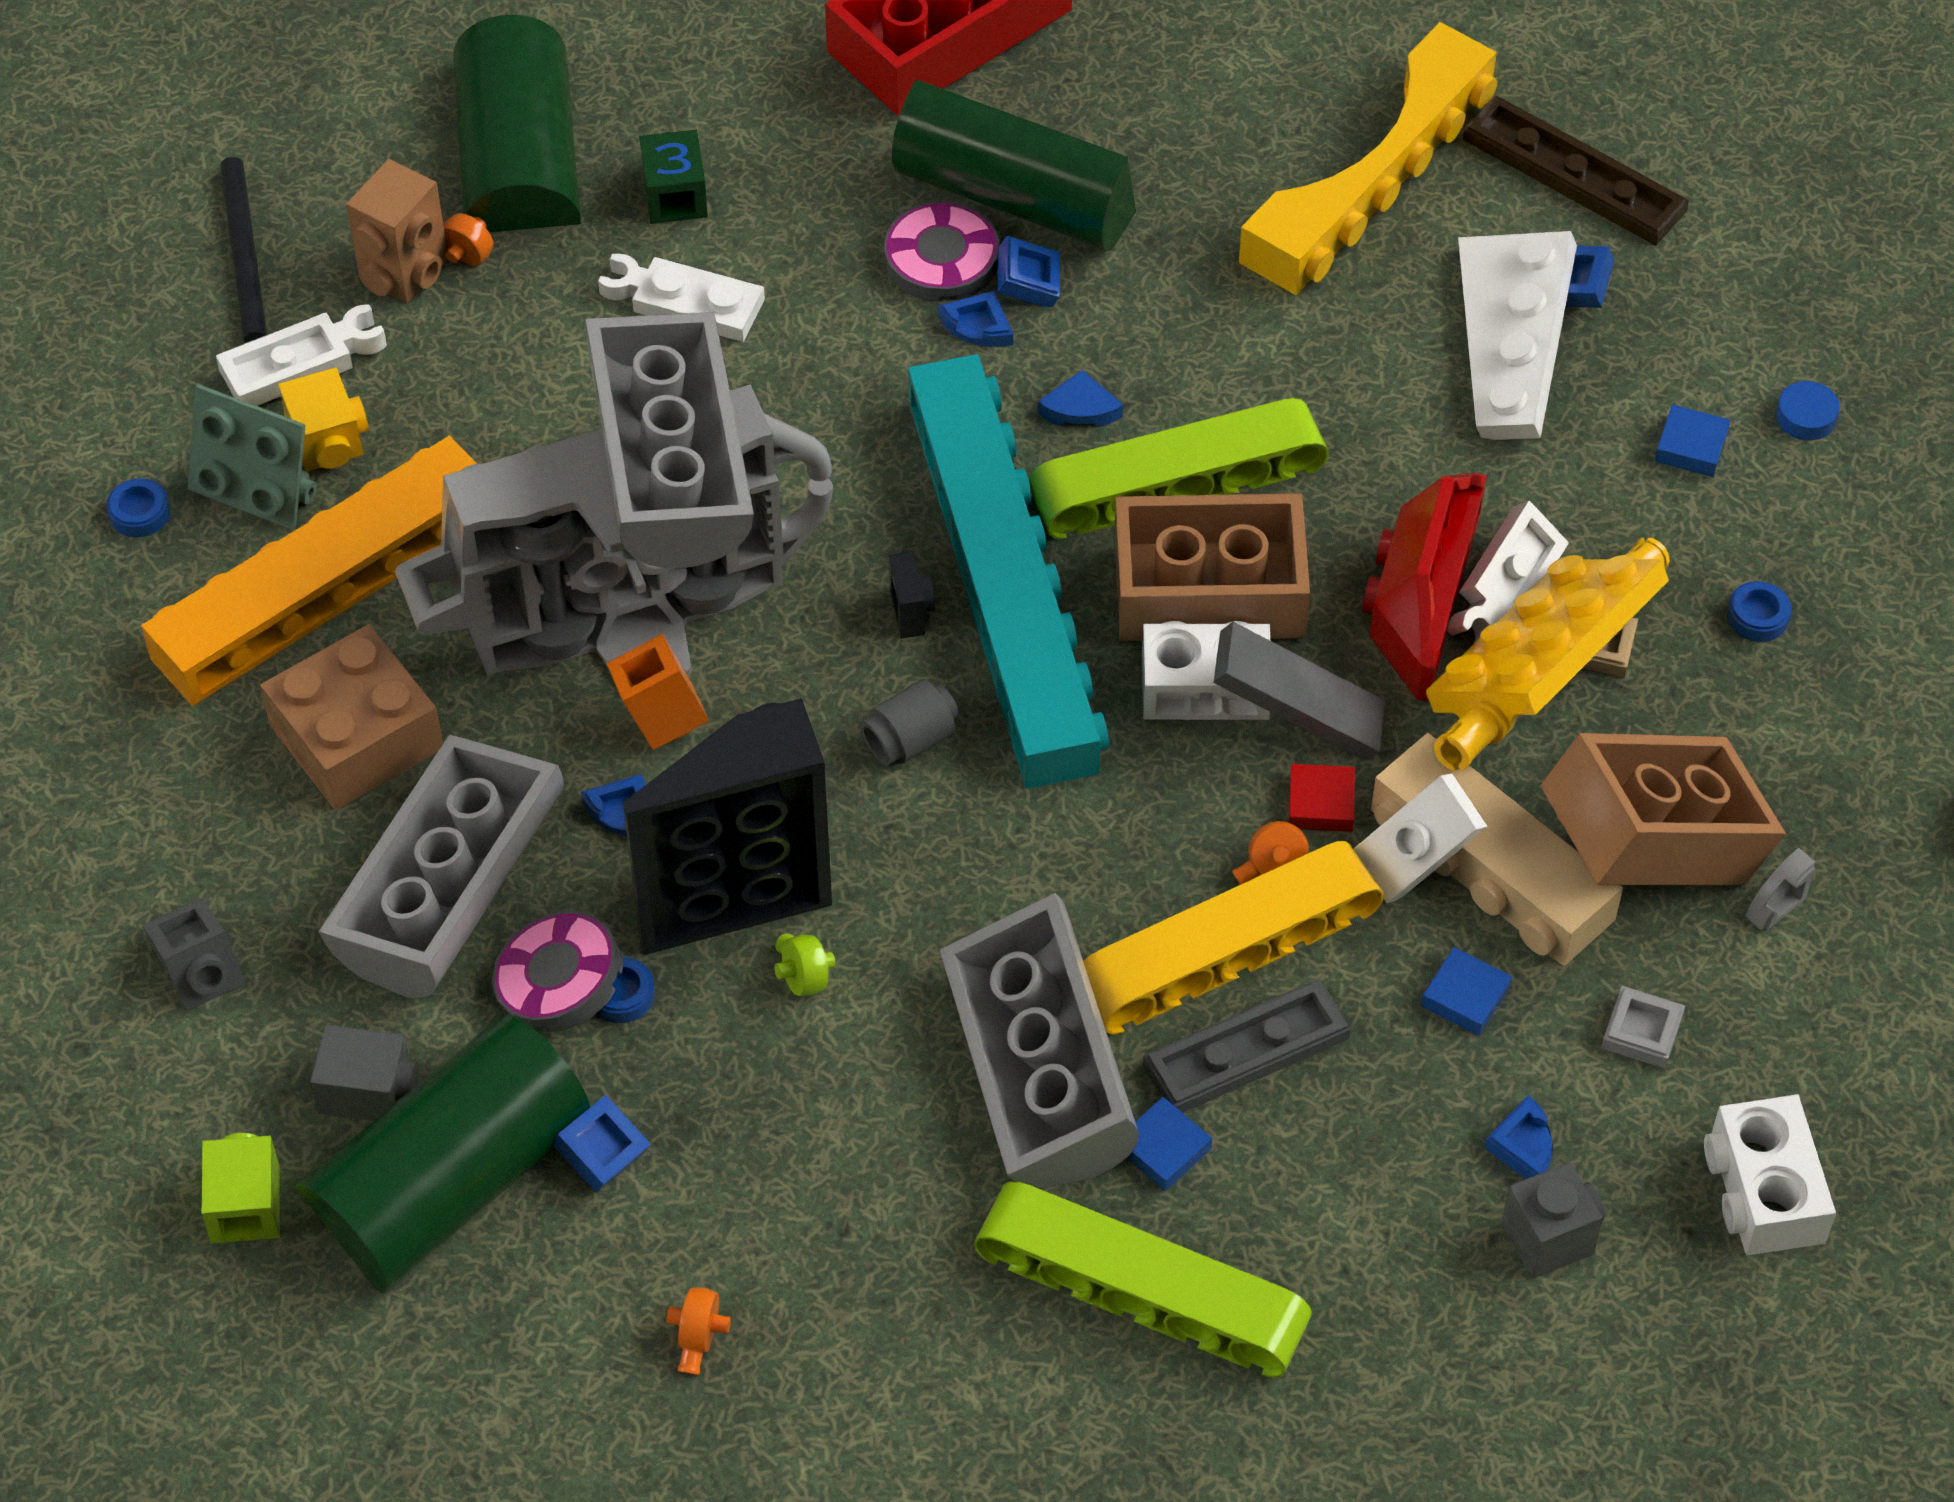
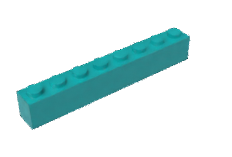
M979 354L908 367L910 409L1025 789L1098 775L1100 772V751L1109 749L1106 722L1101 712L1092 714L1088 699L1093 698L1090 672L1086 662L1076 663L1072 650L1077 649V636L1073 618L1070 612L1061 614L1057 604V600L1062 598L1058 571L1054 563L1045 565L1041 552L1046 551L1043 524L1039 515L1030 517L1026 506L1031 504L1030 485L1025 469L1015 470L1012 458L1016 457L1015 438L1010 422L1000 423L997 412L1002 410V403L996 377L985 376Z

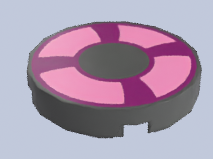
M933 201L913 206L895 218L885 233L883 257L890 280L905 293L925 301L941 302V297L955 295L956 300L972 296L989 284L998 270L1000 239L993 223L978 210L958 202Z
M575 910L554 912L527 923L508 939L495 960L491 982L496 999L507 1015L515 1016L536 1028L545 1027L548 1032L565 1031L588 1021L609 1002L616 990L613 982L617 977L618 971L622 974L624 961L615 937L610 929L597 917Z

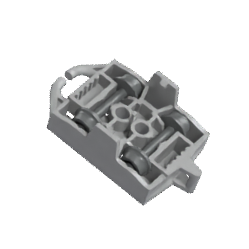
M751 385L730 390L754 512L752 528L746 539L736 549L715 561L686 568H664L637 560L626 551L621 542L602 429L545 446H534L518 454L484 464H473L460 471L444 475L441 545L401 563L395 569V574L417 631L422 635L468 628L487 676L508 670L543 667L589 652L597 653L608 668L607 662L662 633L688 676L691 673V664L684 625L687 622L735 608L768 589L783 585L782 566L819 526L829 511L833 495V484L829 479L832 474V464L827 448L815 437L763 413ZM785 461H803L807 466V474L811 478L808 483L807 498L796 511L781 517L779 480L775 473V467ZM450 580L455 596L434 604L427 584Z

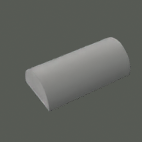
M702 312L586 319L585 336L620 538L624 548L637 560L664 568L698 566L729 554L748 536L752 528L754 512L715 313Z
M449 734L319 930L320 936L331 953L344 966L364 980L407 998L417 999L430 996L561 794L564 781L559 766Z
M1054 893L939 949L1007 1176L1015 1182L1025 1183L1036 1188H1050L1099 1176L1126 1159L1136 1147L1139 1133L1073 927L1062 899Z

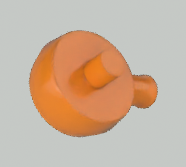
M458 213L443 223L447 244L445 256L450 262L457 263L459 260L475 267L489 257L493 248V239L486 229V223L481 218H473L469 215Z
M1275 821L1267 823L1254 833L1249 842V861L1232 870V873L1241 885L1309 853L1307 838L1298 827L1288 822Z
M690 1288L687 1292L683 1308L673 1306L668 1308L666 1323L679 1325L678 1345L682 1348L680 1364L677 1368L678 1372L698 1376L701 1371L702 1355L709 1351L714 1332L729 1333L731 1317L718 1315L719 1294L708 1288Z

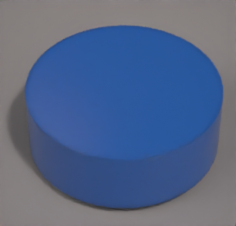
M1813 381L1793 383L1786 387L1780 395L1776 411L1778 424L1792 437L1801 440L1821 439L1829 435L1835 428L1840 410L1839 400L1835 393L1823 384Z
M131 479L119 484L109 494L106 503L109 520L113 528L117 532L129 537H144L159 531L167 523L170 516V504L166 491L160 484L149 479Z
M1761 581L1748 582L1736 588L1731 594L1727 608V620L1730 627L1745 639L1756 642L1770 641L1781 636L1787 629L1792 610L1791 602L1788 596L1773 584Z
M622 957L624 961L622 974L618 971L617 977L613 982L616 990L609 1002L596 1013L607 1021L614 1023L634 1021L643 1016L653 1004L655 991L652 974L643 963L633 958Z

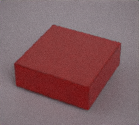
M1291 764L1289 823L1299 829L1353 832L1355 767Z

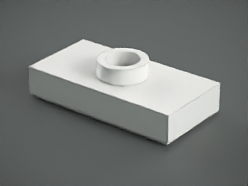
M1451 773L1439 776L1354 848V851L1382 889L1385 902L1390 903L1406 895L1488 826Z

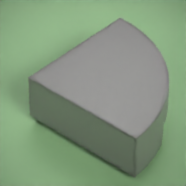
M1797 848L1764 883L1753 899L1745 917L1761 931L1764 929L1768 931L1806 899L1816 862L1800 848Z

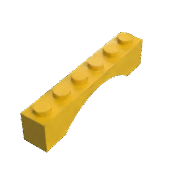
M1439 22L1408 54L1403 91L1405 104L1397 123L1381 144L1361 161L1332 177L1303 187L1276 191L1241 227L1239 263L1294 295H1297L1310 280L1314 282L1321 281L1329 271L1334 255L1344 244L1348 247L1354 246L1363 235L1368 219L1377 210L1385 212L1392 206L1399 194L1401 184L1410 175L1419 177L1425 171L1432 158L1433 150L1442 141L1451 143L1457 137L1463 127L1465 117L1474 107L1483 109L1490 102L1497 87V79L1493 77L1497 52Z

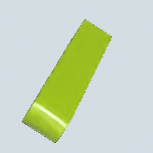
M1289 398L1056 458L1037 467L1029 476L1028 481L1031 494L1048 534L1054 539L1061 540L1067 538L1066 533L1075 530L1080 535L1114 526L1115 497L1231 495L1239 493L1238 487L1249 485L1250 489L1296 478L1295 472L1306 470L1307 474L1315 473L1327 462L1329 451L1307 404L1301 399Z
M1010 1181L1003 1185L974 1241L977 1253L989 1263L996 1265L997 1261L1001 1260L1010 1264L1009 1271L1057 1291L1061 1285L1072 1289L1073 1291L1070 1295L1118 1316H1122L1124 1311L1136 1316L1133 1322L1184 1343L1187 1337L1199 1341L1200 1343L1197 1348L1248 1369L1251 1363L1264 1368L1262 1375L1270 1378H1278L1284 1375L1312 1316L1311 1308L1306 1301L1286 1288L1021 1182Z

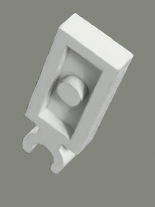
M612 254L610 257L611 272L622 274L624 277L621 279H611L600 276L598 280L599 293L605 298L624 300L633 297V311L636 313L666 315L714 312L719 336L744 342L765 300L763 286L654 257L649 268L646 269L639 267L638 263L628 255Z
M366 304L350 309L344 315L343 320L333 324L325 312L218 354L216 359L219 371L234 398L258 406L281 397L279 383L337 367L339 373L353 368L350 354H374L384 349L387 344L382 326L362 331V329L374 325L372 309L370 305Z
M1530 501L1513 506L1459 593L1471 605L1468 609L1458 612L1451 617L1447 628L1451 635L1467 631L1472 627L1475 632V642L1479 640L1481 632L1486 627L1496 623L1514 605V600L1520 594L1530 590L1548 572V567L1560 558L1569 544Z

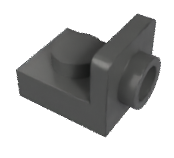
M203 897L142 925L152 949L168 972L178 998L185 1009L191 1010L244 984V977L226 932Z

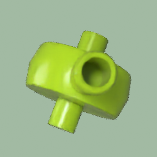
M786 933L779 936L776 940L775 948L782 954V962L775 963L776 977L778 979L785 978L790 990L797 996H813L824 991L828 984V969L835 967L833 953H825L820 941L813 935L793 936Z

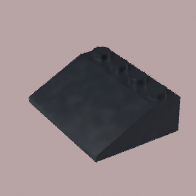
M802 698L781 704H763L753 711L736 715L623 802L640 944L644 955L832 906L825 762Z

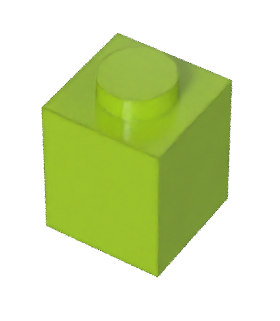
M234 1133L223 1139L202 1141L201 1214L211 1244L280 1238V1165L271 1135L256 1136L250 1133Z

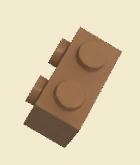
M388 159L346 203L360 280L368 290L378 296L389 294L408 303L421 288L428 289L437 280L442 265L447 261L445 256L447 244L437 182Z

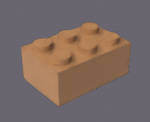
M1302 493L1115 497L1114 561L1118 641H1143V624H1162L1168 621H1180L1186 624H1225L1232 621H1242L1249 624H1270V639L1306 638L1310 584Z
M1579 733L1541 784V788L1556 812L1559 822L1564 826L1581 855L1586 869L1593 876L1597 885H1745L1786 835V832L1727 737Z

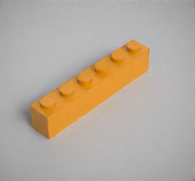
M450 435L430 448L421 449L401 466L381 478L367 482L357 493L329 510L320 511L308 523L282 539L266 544L256 555L230 571L214 576L204 587L178 603L159 610L152 619L141 625L150 659L190 705L194 706L397 579L395 569L401 563L440 546L443 476L477 463Z

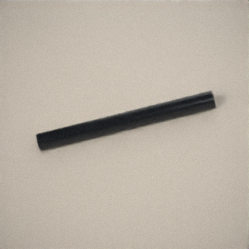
M228 157L221 162L220 167L243 339L246 344L267 336L244 164L240 158Z

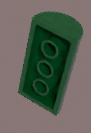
M500 15L477 22L459 37L453 52L463 214L473 218H481L486 223V229L489 232L581 224L567 51L561 35L547 23L523 15Z
M916 79L901 109L893 138L892 164L896 172L1101 249L1110 251L1114 248L1136 213L1127 156Z
M501 1015L297 1184L295 1188L371 1284L381 1294L386 1293L555 1148V1137L588 1110L590 1103L576 1075L561 1055L542 1035L515 1016Z

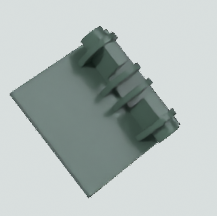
M196 385L187 489L293 530L297 523L298 503L310 504L317 491V483L310 480L307 472L301 470L305 424L205 386Z

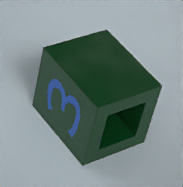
M697 129L639 136L650 224L707 218L705 177Z

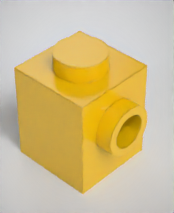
M337 367L278 384L285 417L305 424L302 457L305 472L318 468H338L346 464L350 459L364 455L360 433L369 431L365 410L359 396L348 398Z

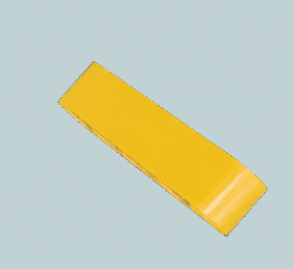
M1337 841L1104 947L1088 956L1083 962L1105 1030L1111 1035L1124 1032L1123 1025L1133 1021L1137 1026L1182 1004L1179 1000L1189 994L1193 999L1239 978L1236 972L1244 968H1248L1252 972L1295 952L1296 950L1293 946L1302 941L1308 946L1352 925L1349 921L1351 918L1358 915L1362 919L1370 917L1382 904L1384 893L1352 846L1346 841Z

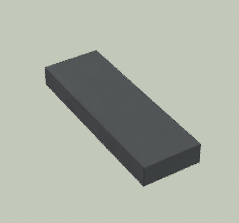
M1234 621L1220 631L1213 683L1361 759H1370L1380 752L1385 707L1384 699Z
M1318 978L1143 1055V1066L1161 1096L1184 1113L1350 1039L1351 1029Z

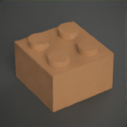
M370 624L260 684L270 727L335 811L436 754L443 745L437 708Z

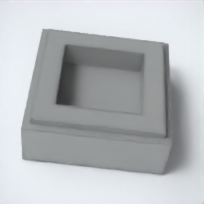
M1621 986L1601 1048L1665 1069L1684 1014L1685 1005Z

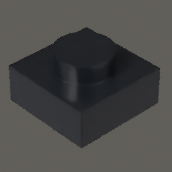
M913 551L889 555L890 593L900 638L925 635V612L935 611L930 575L918 574Z

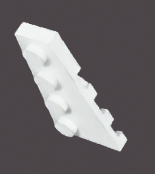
M1571 231L1458 237L1477 430L1481 438L1492 440L1541 438L1577 244Z

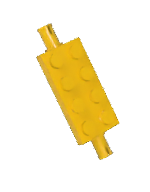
M1643 537L1633 545V548L1626 555H1619L1610 559H1583L1579 555H1571L1553 562L1548 567V572L1530 590L1520 594L1514 600V605L1496 623L1486 627L1481 632L1480 639L1462 656L1451 661L1446 666V672L1426 690L1434 713H1454L1460 718L1445 734H1442L1435 740L1433 748L1438 760L1452 771H1456L1458 768L1460 771H1464L1488 744L1499 743L1514 728L1518 715H1536L1669 581L1665 570L1670 561L1666 548L1654 538L1649 537L1645 542Z

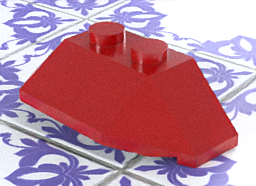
M1467 473L1441 477L1401 506L1395 530L1384 528L1380 538L1376 564L1384 566L1381 578L1369 577L1362 612L1372 614L1370 638L1417 700L1429 702L1426 690L1435 682L1448 635V623L1454 613L1482 510L1487 475Z

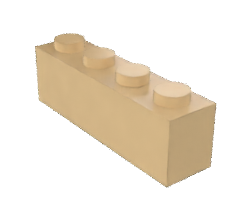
M1426 733L1375 777L1371 811L1374 812L1378 824L1381 826L1439 776L1452 773L1488 827L1438 867L1435 872L1442 876H1453L1470 890L1473 900L1484 912L1493 916L1500 914L1516 927L1522 940L1532 951L1543 956L1549 954L1561 965L1565 966L1616 920L1623 887L1621 885H1597L1593 876L1586 869L1584 861L1577 850L1470 765L1464 771H1460L1459 768L1456 771L1446 768L1435 755L1433 746L1436 738Z

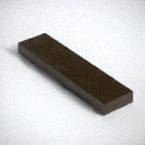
M1497 95L1464 128V141L1655 246L1688 210V199Z

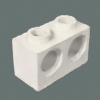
M1168 621L1162 624H1143V719L1269 720V711L1213 683L1220 631L1232 622L1225 624H1186L1180 621ZM1234 621L1270 640V624H1249L1242 621Z
M1799 1095L1719 1106L1712 1133L1706 1134L1704 1138L1705 1157L1710 1172L1712 1174H1722L1727 1191L1722 1196V1211L1725 1225L1730 1234H1740L1746 1256L1826 1244L1836 1211ZM1744 1143H1756L1765 1147L1768 1151H1754ZM1762 1202L1778 1203L1787 1211L1777 1212L1770 1210Z

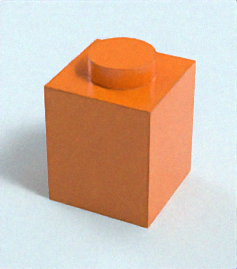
M663 633L606 663L622 701L653 751L675 739L685 736L691 730L709 721L692 682Z

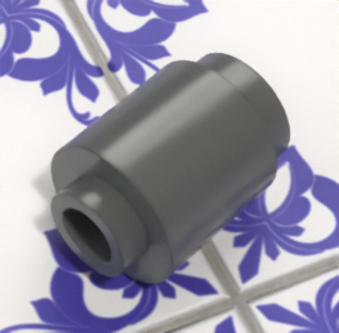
M921 679L870 710V717L860 723V729L869 750L882 765L888 766L896 760L904 764L955 733L954 719L958 717L959 713L953 697L943 685L937 684L933 686L929 681Z

